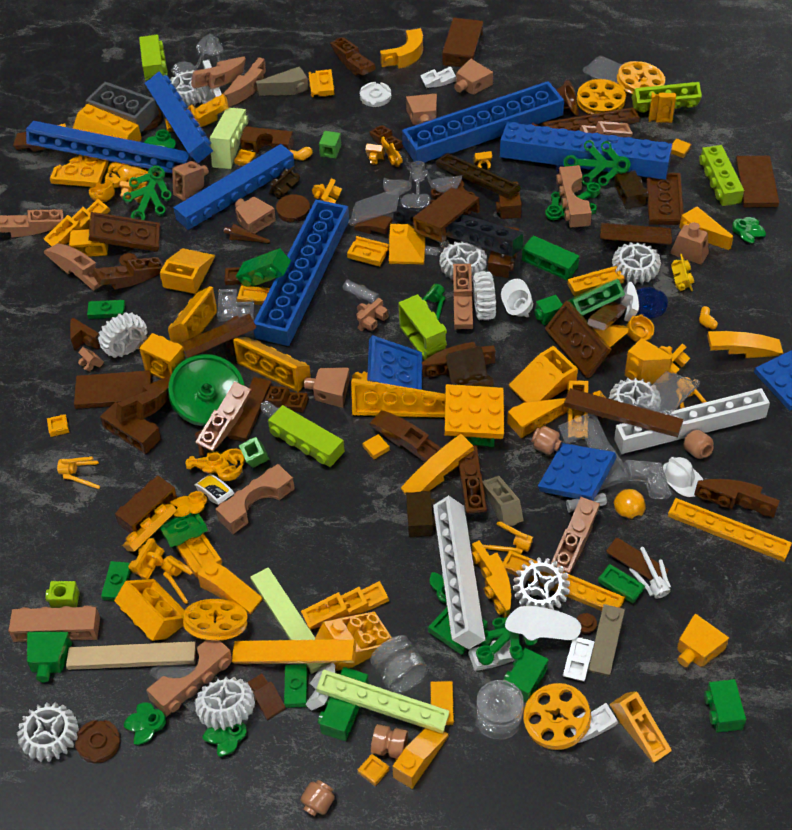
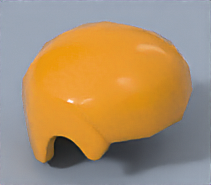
M106 179L104 184L97 182L95 187L89 189L90 198L94 201L99 199L102 202H106L115 193L113 181L110 179Z
M642 314L639 316L633 315L626 326L629 328L628 336L635 342H638L641 338L648 341L654 334L653 323Z
M625 489L619 492L613 502L615 511L620 516L633 519L637 515L642 516L646 509L642 494L634 489Z

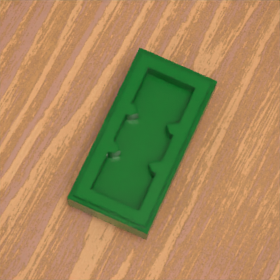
M125 300L89 301L88 319L116 318L118 314L123 315L125 313Z
M110 562L101 594L102 600L114 601L125 581L129 580L131 570L128 566L130 563Z
M611 564L598 578L600 584L616 594L624 596V599L631 603H634L645 589L644 584Z
M307 664L285 665V708L307 707L305 705L307 703Z

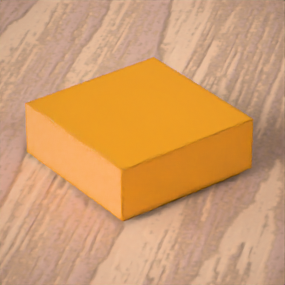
M675 139L672 143L671 154L684 158L691 149V144Z
M241 149L234 159V163L244 166L256 158V153Z
M66 414L47 418L50 437L69 433Z
M379 434L363 442V448L373 459L390 451L389 445Z
M371 754L358 769V774L376 786L390 769L387 764Z

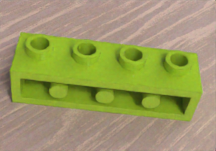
M699 82L635 88L632 95L633 108L639 112H646L650 109L652 92L654 94L676 93L674 109L684 106L689 108L695 107L702 98Z
M717 145L702 148L699 162L704 167L705 175L710 180L711 188L715 190L716 199L720 201L722 206L742 203L744 189L723 146Z
M283 405L268 419L269 431L273 436L280 437L288 445L297 447L305 455L314 457L321 464L331 467L345 452L344 440Z

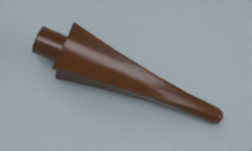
M233 224L232 228H224V233L230 235L229 240L270 243L269 239L253 234Z

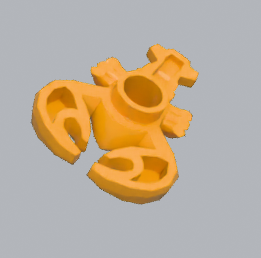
M113 162L108 167L105 180H112L114 188L120 187V181L129 182L132 177L142 176L148 172L139 166H129V164Z
M236 448L229 449L222 454H219L217 451L208 452L207 457L198 459L190 456L185 464L187 469L197 467L206 473H217L222 481H231L242 473L245 458L242 451Z

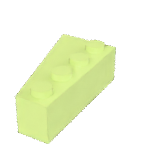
M228 108L223 113L210 137L212 142L210 146L213 149V152H211L212 167L232 168L240 145L241 135L244 127L248 125L246 109Z

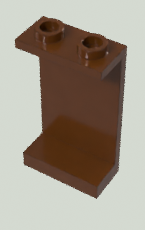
M453 18L442 52V65L463 67L470 59L474 60L479 37L483 35V21Z
M451 187L413 217L414 232L439 242L445 241V227L467 210L475 213L480 212L479 197Z

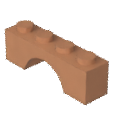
M580 165L559 167V174H556V183L560 185L559 195L563 197L562 208H565V220H568L570 227L590 226L592 213L589 201L582 200L574 195L575 192L582 188L583 177Z
M279 464L269 468L263 475L252 480L248 486L237 491L234 496L222 502L216 508L218 520L232 534L236 533L248 524L247 511L252 503L261 498L282 499L294 490L293 477Z
M206 640L197 647L199 661L196 668L189 675L182 678L162 676L147 689L149 700L166 717L171 712L177 711L185 700L192 698L198 689L204 684L211 682L218 672L225 670L232 661L231 652L220 640Z

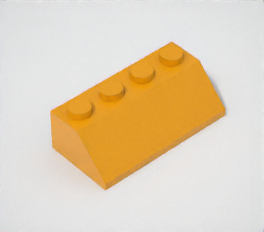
M89 104L77 113L73 129L137 142L142 140L138 124Z
M235 337L233 339L237 364L298 393L304 387L305 378H311L310 367L305 362H300L288 354H283L275 348L268 347L260 341L249 337Z

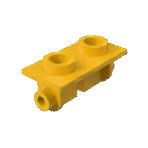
M680 254L681 260H674L671 264L676 288L683 291L685 288L690 287L691 291H693L692 283H694L692 273H689V270H691L690 263Z

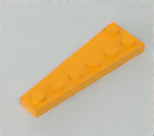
M352 378V415L376 416L381 410H384L396 416L445 417V394Z

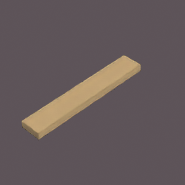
M196 642L69 647L66 667L68 670L195 664L197 645Z

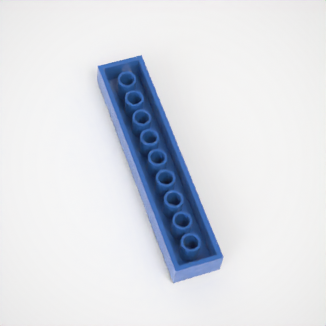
M547 81L403 129V146L415 164L418 165L442 157L446 153L451 154L501 137L507 122L525 125L532 124V122L539 124L562 116L564 99L551 83Z
M507 122L500 140V157L564 166V159L568 155H574L579 159H596L584 148V143L587 140H592L596 149L606 160H613L607 152L601 149V144L604 141H609L613 150L619 156H625L630 160L631 166L627 172L635 170L638 176L666 179L672 144L647 139L640 140L631 137L624 138L615 135L609 136L599 133H586L583 131L555 129L548 126L540 127L532 124L525 125ZM588 142L586 147L592 148V144ZM603 144V148L609 149V144ZM570 158L568 163L574 164V160ZM621 161L619 166L625 167V163ZM580 166V168L593 170L595 168L593 166ZM606 167L602 171L609 172L612 168Z
M315 200L287 255L291 262L284 276L275 279L254 320L256 325L254 335L256 339L286 346L290 345L349 223L348 206Z

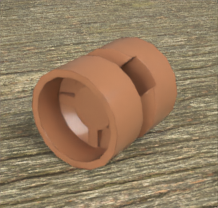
M377 724L372 738L371 753L382 756L389 753L391 758L398 759L407 747L408 730L395 728L391 731L389 726Z

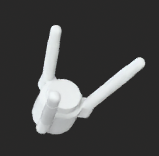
M641 547L643 557L654 578L650 581L651 585L649 586L632 568H629V570L640 583L645 585V589L650 597L654 595L656 599L662 598L670 593L671 588L663 560H659L661 578L658 577L645 548Z

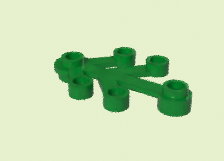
M587 140L584 143V148L596 159H579L574 155H568L564 159L565 167L578 165L595 167L590 173L583 175L582 183L585 185L591 183L592 179L606 167L612 169L606 175L600 176L598 182L602 186L607 185L609 180L617 173H626L631 166L630 160L625 156H619L613 150L609 141H604L601 144V149L607 152L613 160H606L596 149L592 140ZM590 142L592 148H587L586 143ZM603 144H609V149H604ZM572 158L574 164H569L568 159ZM623 161L625 167H620L619 162ZM588 176L590 181L585 182L584 177ZM601 178H606L607 182L602 183Z
M152 166L147 174L137 178L132 177L129 180V186L132 189L138 188L140 183L149 181L148 186L123 194V201L127 204L131 203L133 199L144 195L138 210L132 212L131 218L140 217L141 220H145L144 212L150 197L155 206L156 215L162 216L165 214V207L161 204L154 189L157 183L162 192L161 199L163 201L171 199V192L163 181L165 171L162 167ZM158 173L159 176L155 177L153 174ZM136 181L137 184L133 185L131 184V182ZM167 193L169 197L166 198L163 194ZM125 196H130L131 199L127 200ZM162 208L163 211L158 212L157 209Z
M591 182L587 185V190L576 197L582 200L589 197L596 198L600 194L601 187L598 183ZM553 192L551 194L552 205L548 206L545 215L548 219L558 220L561 217H565V208H562V205H558L561 201L559 192ZM589 203L591 215L596 213L597 206Z
M508 617L494 619L492 622L494 630L484 631L485 641L481 642L484 646L476 650L477 659L482 665H490L494 661V654L509 640L511 641V647L509 648L511 657L519 659L523 656L519 633L511 632L505 627ZM523 635L526 645H534L538 641V639L528 640ZM500 637L491 646L487 645L492 642L493 638Z

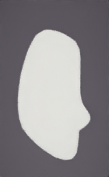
M521 606L515 609L505 623L507 630L523 634L528 640H535L540 637L573 640L578 637L581 631V624L576 618L556 610L537 606Z

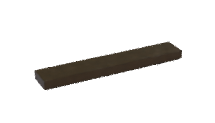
M446 153L436 161L437 167L508 199L521 190L520 185L451 154Z

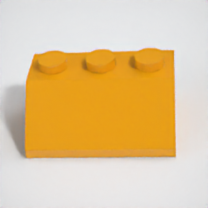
M209 286L197 292L189 300L184 310L179 313L177 319L170 324L168 333L171 342L179 343L182 346V342L200 335L218 312L213 287Z
M154 579L125 581L114 600L120 606V609L152 641L167 639L183 627V613L185 610Z

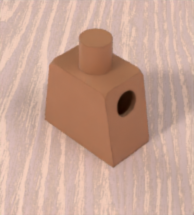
M470 59L457 71L454 87L457 92L465 90L470 94H475L493 85V72Z
M437 94L406 97V110L413 125L436 119Z
M193 161L172 168L173 195L185 201L204 187V176L209 173L208 168L205 165L200 166Z
M252 197L246 202L243 199H239L235 203L238 222L245 230L253 234L276 221L274 208L256 197Z
M692 222L689 225H684L676 238L670 254L681 257L680 254H682L684 259L702 265L709 253L708 233L700 230L698 223Z
M349 368L318 369L316 379L305 378L304 388L313 390L316 401L343 407L350 382Z

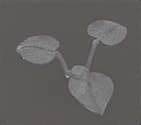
M210 33L198 42L197 50L202 54L196 66L185 61L179 62L174 65L171 72L176 76V74H181V71L183 73L187 70L189 72L192 70L197 71L196 69H198L204 54L217 55L218 62H220V53L223 47L218 42V38Z
M415 161L411 163L409 181L384 178L383 188L389 195H402L405 191H409L412 188L411 182L413 178L416 182V194L403 196L401 204L408 208H423L430 203V196L428 194H419V182H422L425 176L432 188L436 187V191L446 192L451 187L458 188L462 175L431 180L428 170H425L424 162Z

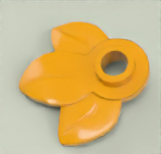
M383 136L381 144L388 155L391 165L399 167L403 163L400 153L396 151L394 144L391 143L389 145Z
M195 491L188 496H182L170 501V504L178 507L173 515L183 517L189 513L197 514L204 509V504L207 503V497L203 492Z

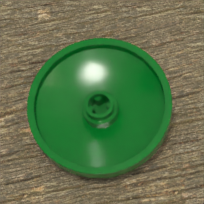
M209 354L195 355L185 359L174 369L169 380V400L173 409L184 420L198 426H205L214 410H218L234 381L241 385H244V381L237 368L226 359Z

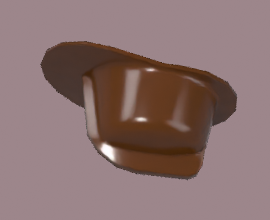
M565 80L564 85L557 88L556 91L564 99L563 109H571L573 114L578 116L579 111L574 88L569 80Z

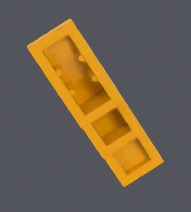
M97 199L87 210L82 207L72 218L67 215L44 240L51 246L66 244L70 242V231L89 229L91 212L108 214L111 210L102 201Z
M710 331L707 335L711 351L727 350L728 354L744 353L745 358L783 355L780 339L765 335L732 331Z
M462 434L458 435L427 460L404 483L401 490L405 495L407 492L430 491L444 481L446 474L459 466V460L474 451V446Z
M379 581L363 590L357 587L341 596L338 592L301 612L309 629L321 627L325 621L359 615L390 600Z

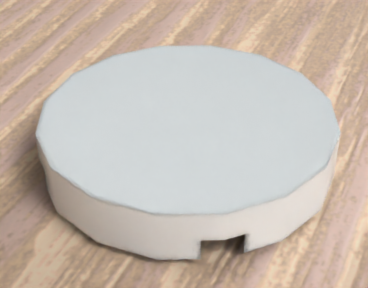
M371 82L361 88L360 100L367 106L380 107L387 104L391 99V89L384 83L376 84V82Z

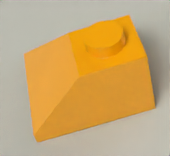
M390 224L389 264H424L426 237L414 232V228L408 224Z
M610 325L604 331L592 327L609 347L627 334L629 330L628 327L622 325Z

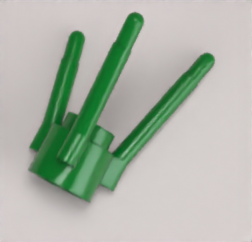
M433 284L422 300L439 301L436 312L439 321L442 305L446 299L443 296L445 289L440 284Z

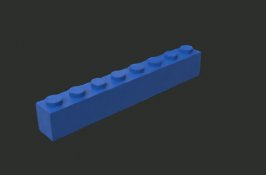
M159 71L145 85L189 155L199 163L213 152L210 146L212 142L205 135L206 133L194 118L193 113L187 109L189 107L182 100L183 98L177 92L176 87L171 83V79L167 75L163 76Z
M282 144L276 146L174 207L176 220L187 230L198 225L278 177L284 170H289L295 166L293 153Z

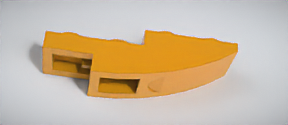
M222 94L197 108L190 105L187 109L193 113L194 118L202 127L217 121V114L229 107L227 98ZM166 118L165 122L168 132H175Z
M479 540L472 544V559L475 564L480 566L481 573L485 579V595L488 599H492L495 610L499 615L502 614L504 618L509 617L511 610V588L507 571L498 553L489 555Z

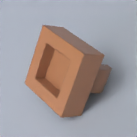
M84 347L78 352L82 356L78 364L85 366L84 369L89 372L93 369L94 365L100 368L104 363L93 351Z

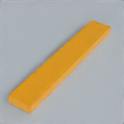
M675 498L667 516L785 562L792 542Z
M509 550L503 564L508 573L518 576L517 570L524 571L522 568L523 564L529 567V560L531 558ZM540 572L542 576L547 577L551 575L553 577L550 573ZM568 574L566 580L570 581V586L566 588L570 590V593L565 595L566 597L602 611L604 604L621 608L624 596ZM530 576L527 581L533 582L534 576ZM538 579V582H539L538 585H540V586H542V587L545 588V586L543 585V583H540V580ZM559 583L556 584V585H554L555 587L552 588V589H550V590L556 592L557 589H558Z
M354 639L235 641L232 662L234 664L354 663L357 641Z

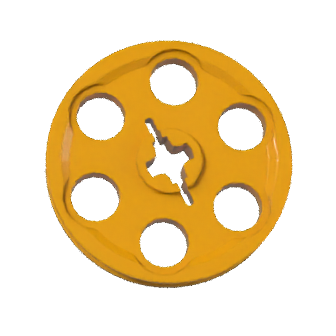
M632 61L623 64L619 68L617 82L625 91L633 94L635 88L664 85L665 76L657 67L651 64Z
M590 80L582 84L577 92V104L588 114L621 110L625 105L626 93L624 89L611 80Z
M206 599L197 601L189 605L183 613V626L185 630L191 635L205 640L230 639L240 635L247 627L246 610L241 605L229 600Z
M555 683L541 687L531 695L525 705L523 719L530 737L537 744L547 749L561 750L577 744L586 735L591 723V711L586 698L578 689L567 684ZM565 692L572 694V698L567 702L560 699L561 695ZM544 695L550 697V701L546 705L539 703V698ZM578 708L585 710V714L581 718L573 716L574 711ZM560 712L562 717L554 720L553 714L557 715ZM540 715V722L531 724L529 722L531 716ZM574 728L576 729V734L568 738L564 735L565 730ZM546 731L554 733V737L549 741L542 739V735Z

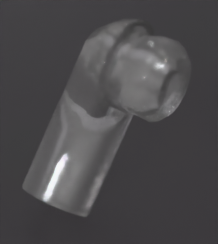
M449 241L440 242V245L437 247L426 246L425 255L440 256L444 248L448 247Z
M268 401L263 402L261 405V411L268 417H271L279 409Z

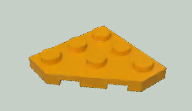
M85 155L76 156L69 160L70 163L54 167L50 176L51 184L95 187L97 182L101 183L109 160Z

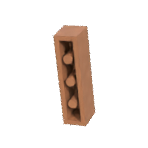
M92 606L42 607L38 609L23 607L12 609L9 634L13 642H27L28 632H68L71 640H97L100 616L97 608Z

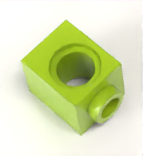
M51 581L50 588L46 590L45 598L51 608L77 607L80 592L76 581Z

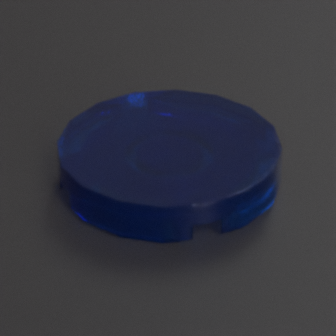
M644 287L636 291L639 301L638 315L642 314L646 318H656L666 312L668 299L664 292L661 290L657 291L652 287Z

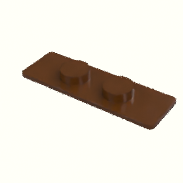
M615 538L606 550V553L647 579H654L642 552L621 539ZM650 558L658 577L662 578L659 563Z

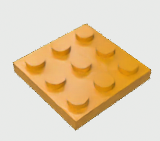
M446 384L444 435L458 436L462 434L464 437L503 439V388Z

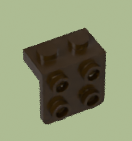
M480 346L446 355L451 385L494 386L493 378L487 374L483 350Z

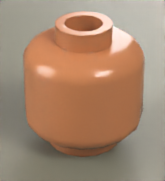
M543 426L541 429L537 428L531 441L534 443L533 446L536 450L547 455L552 454L553 451H558L562 444V441L559 440V432L547 426Z
M694 430L686 435L684 448L695 458L702 459L712 453L713 439L701 430Z
M320 780L310 782L301 796V802L305 805L303 810L313 816L317 813L321 815L326 814L335 798L332 793L333 788Z

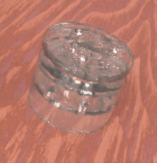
M399 635L385 641L374 651L370 658L371 665L376 669L377 674L382 676V681L387 689L397 694L413 688L425 677L428 671V665L422 656L416 653L415 646L411 644L410 639L406 635Z
M494 680L485 684L477 695L476 722L479 729L486 736L493 739H506L519 731L523 713V696L521 691L513 683L505 680Z

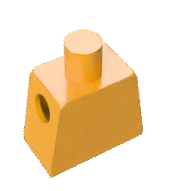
M694 614L679 639L677 650L681 654L677 660L684 667H688L692 661L698 666L703 667L726 649L729 637L697 614Z

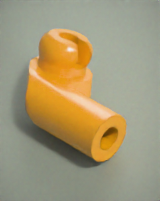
M304 147L299 151L289 150L293 153L294 159L300 161L309 158L313 153L310 147Z
M704 306L701 308L699 322L706 328L714 330L718 326V322L709 315L710 308Z

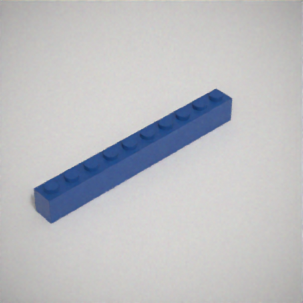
M33 121L26 128V144L149 169L152 166H160L165 172L173 173L172 168L192 161V157L187 151Z

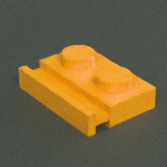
M331 69L316 71V73L309 72L312 97L314 95H334Z
M652 92L648 122L652 120L672 123L676 93L654 94Z
M356 236V240L353 241L347 252V258L380 266L386 256V252L389 250V244Z
M204 534L188 539L183 544L176 546L195 577H198L197 573L209 559L220 565L222 564L221 558Z

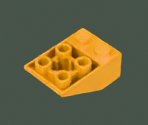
M182 248L166 260L160 271L163 287L196 294L215 255Z
M552 346L540 353L509 384V387L525 403L550 400L566 390L569 381H577L578 368L557 348Z
M375 611L325 621L315 637V640L354 639L357 641L355 662L334 663L335 671L342 670L343 667L352 668L395 645L394 640Z

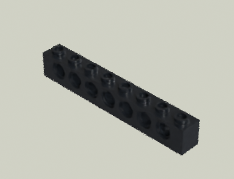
M404 197L393 205L394 220L414 226L413 217L430 204ZM460 215L445 227L447 237L511 257L523 248L524 232L468 215Z

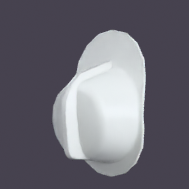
M521 279L510 280L504 285L501 292V298L506 311L510 315L529 317L528 313L533 308V300L526 283Z
M671 457L669 462L664 464L660 471L661 478L676 492L686 497H695L694 493L697 482L703 480L699 473L693 469L692 464L687 459L681 457Z

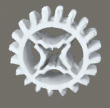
M187 70L184 73L181 71V74L171 77V83L176 87L177 92L182 96V100L187 106L201 103V100H205V96H208L210 91L209 86L195 89L191 86L192 72L194 70L191 72Z
M463 241L461 243L454 242L453 245L449 244L440 255L442 273L446 277H450L452 281L453 264H471L473 281L475 273L485 271L487 268L485 250L476 245L463 243Z
M631 242L629 245L624 244L623 247H619L615 251L612 259L613 266H618L616 272L621 271V275L624 276V280L626 279L627 283L630 281L634 282V284L637 282L643 284L644 281L649 283L651 279L658 275L661 266L659 254H657L656 250H652L651 246L646 247L645 243L643 245H640L638 242L636 244Z
M485 271L475 273L473 276V297L476 316L478 320L483 321L494 319L496 315V296L493 276L490 272Z
M125 312L123 315L118 314L116 318L112 317L111 321H106L107 324L102 326V331L99 332L100 336L98 337L102 350L115 358L134 352V350L139 349V346L144 343L143 340L147 339L146 334L148 331L145 322L138 315Z
M635 377L634 380L627 378L626 382L620 380L619 384H615L610 391L609 399L656 412L660 410L661 405L659 391H656V386H651L650 382L645 383L644 379L638 381Z
M537 558V563L535 564L530 559L529 567L523 564L522 568L524 571L517 570L519 577L514 578L516 585L513 586V590L517 592L515 598L520 599L519 604L521 606L526 604V606H537L554 610V605L560 608V601L566 602L567 598L565 595L570 593V590L566 588L570 586V581L566 580L568 574L563 573L564 568L562 566L557 568L556 561L550 565L548 558L545 559L544 563L541 562V558ZM540 572L550 573L553 577L551 575L547 577L542 576ZM533 575L534 581L528 585L529 587L525 588L526 581ZM538 579L540 580V583H543V585L545 586V593L543 589H540V586L538 585ZM559 583L556 593L552 597H550V589L554 588V585ZM529 595H539L543 600L533 599Z
M225 677L224 680H219L217 678V682H209V686L202 687V692L198 693V697L195 699L196 714L207 728L213 727L217 730L221 727L225 730L226 727H231L233 729L235 724L241 725L242 720H248V716L253 714V708L255 707L253 691L248 683H245L242 679L237 680L233 677L229 680Z
M46 702L43 708L37 705L36 711L29 709V717L23 716L24 723L19 724L20 731L17 732L18 743L22 747L23 752L29 754L30 758L35 759L37 757L38 761L42 762L46 757L47 761L50 762L53 756L59 759L60 753L67 754V747L74 748L73 741L77 740L78 736L76 733L79 727L76 717L73 716L70 709L67 710L66 706L61 705L59 707L55 702L50 707L49 703Z

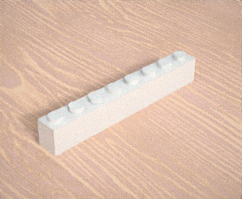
M761 388L664 413L684 419L678 438L623 423L616 425L614 440L621 454L683 439L694 430H701L706 433L765 418L770 402Z
M447 496L434 504L433 508L451 636L453 641L470 649L485 641L465 509L462 504Z

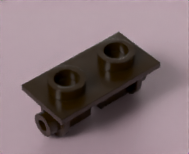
M294 166L289 170H284L280 176L281 178L275 179L270 184L269 195L274 192L277 198L283 197L290 190L289 187L292 188L299 182L300 175L293 172Z

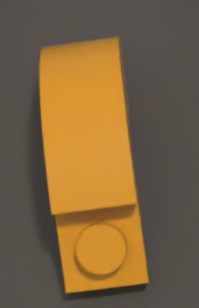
M421 28L407 30L406 44L402 47L381 50L382 67L397 65L399 69L415 63L423 53V33Z

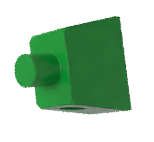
M68 632L27 633V662L31 671L37 673V681L47 682L49 681L50 673H60L63 670L68 657L69 647L72 646Z

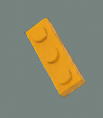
M613 266L570 278L567 281V285L573 295L578 296L610 280L619 279L620 284L624 283V276L621 275V271L616 272L618 266Z
M162 504L154 511L155 514L151 518L145 519L140 524L141 528L137 532L130 533L126 537L127 541L122 546L127 551L135 552L177 509L173 504Z

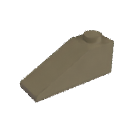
M300 67L256 81L259 96L295 95L309 90L308 78Z
M497 476L484 480V491L500 522L508 526H514L522 522L523 515L520 499L503 479Z
M606 604L603 605L588 672L610 677L625 609Z

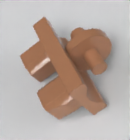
M378 298L372 304L368 303L365 305L361 303L357 306L358 329L363 331L366 328L373 331L378 325L377 318L382 321L388 318V310L383 306V300Z

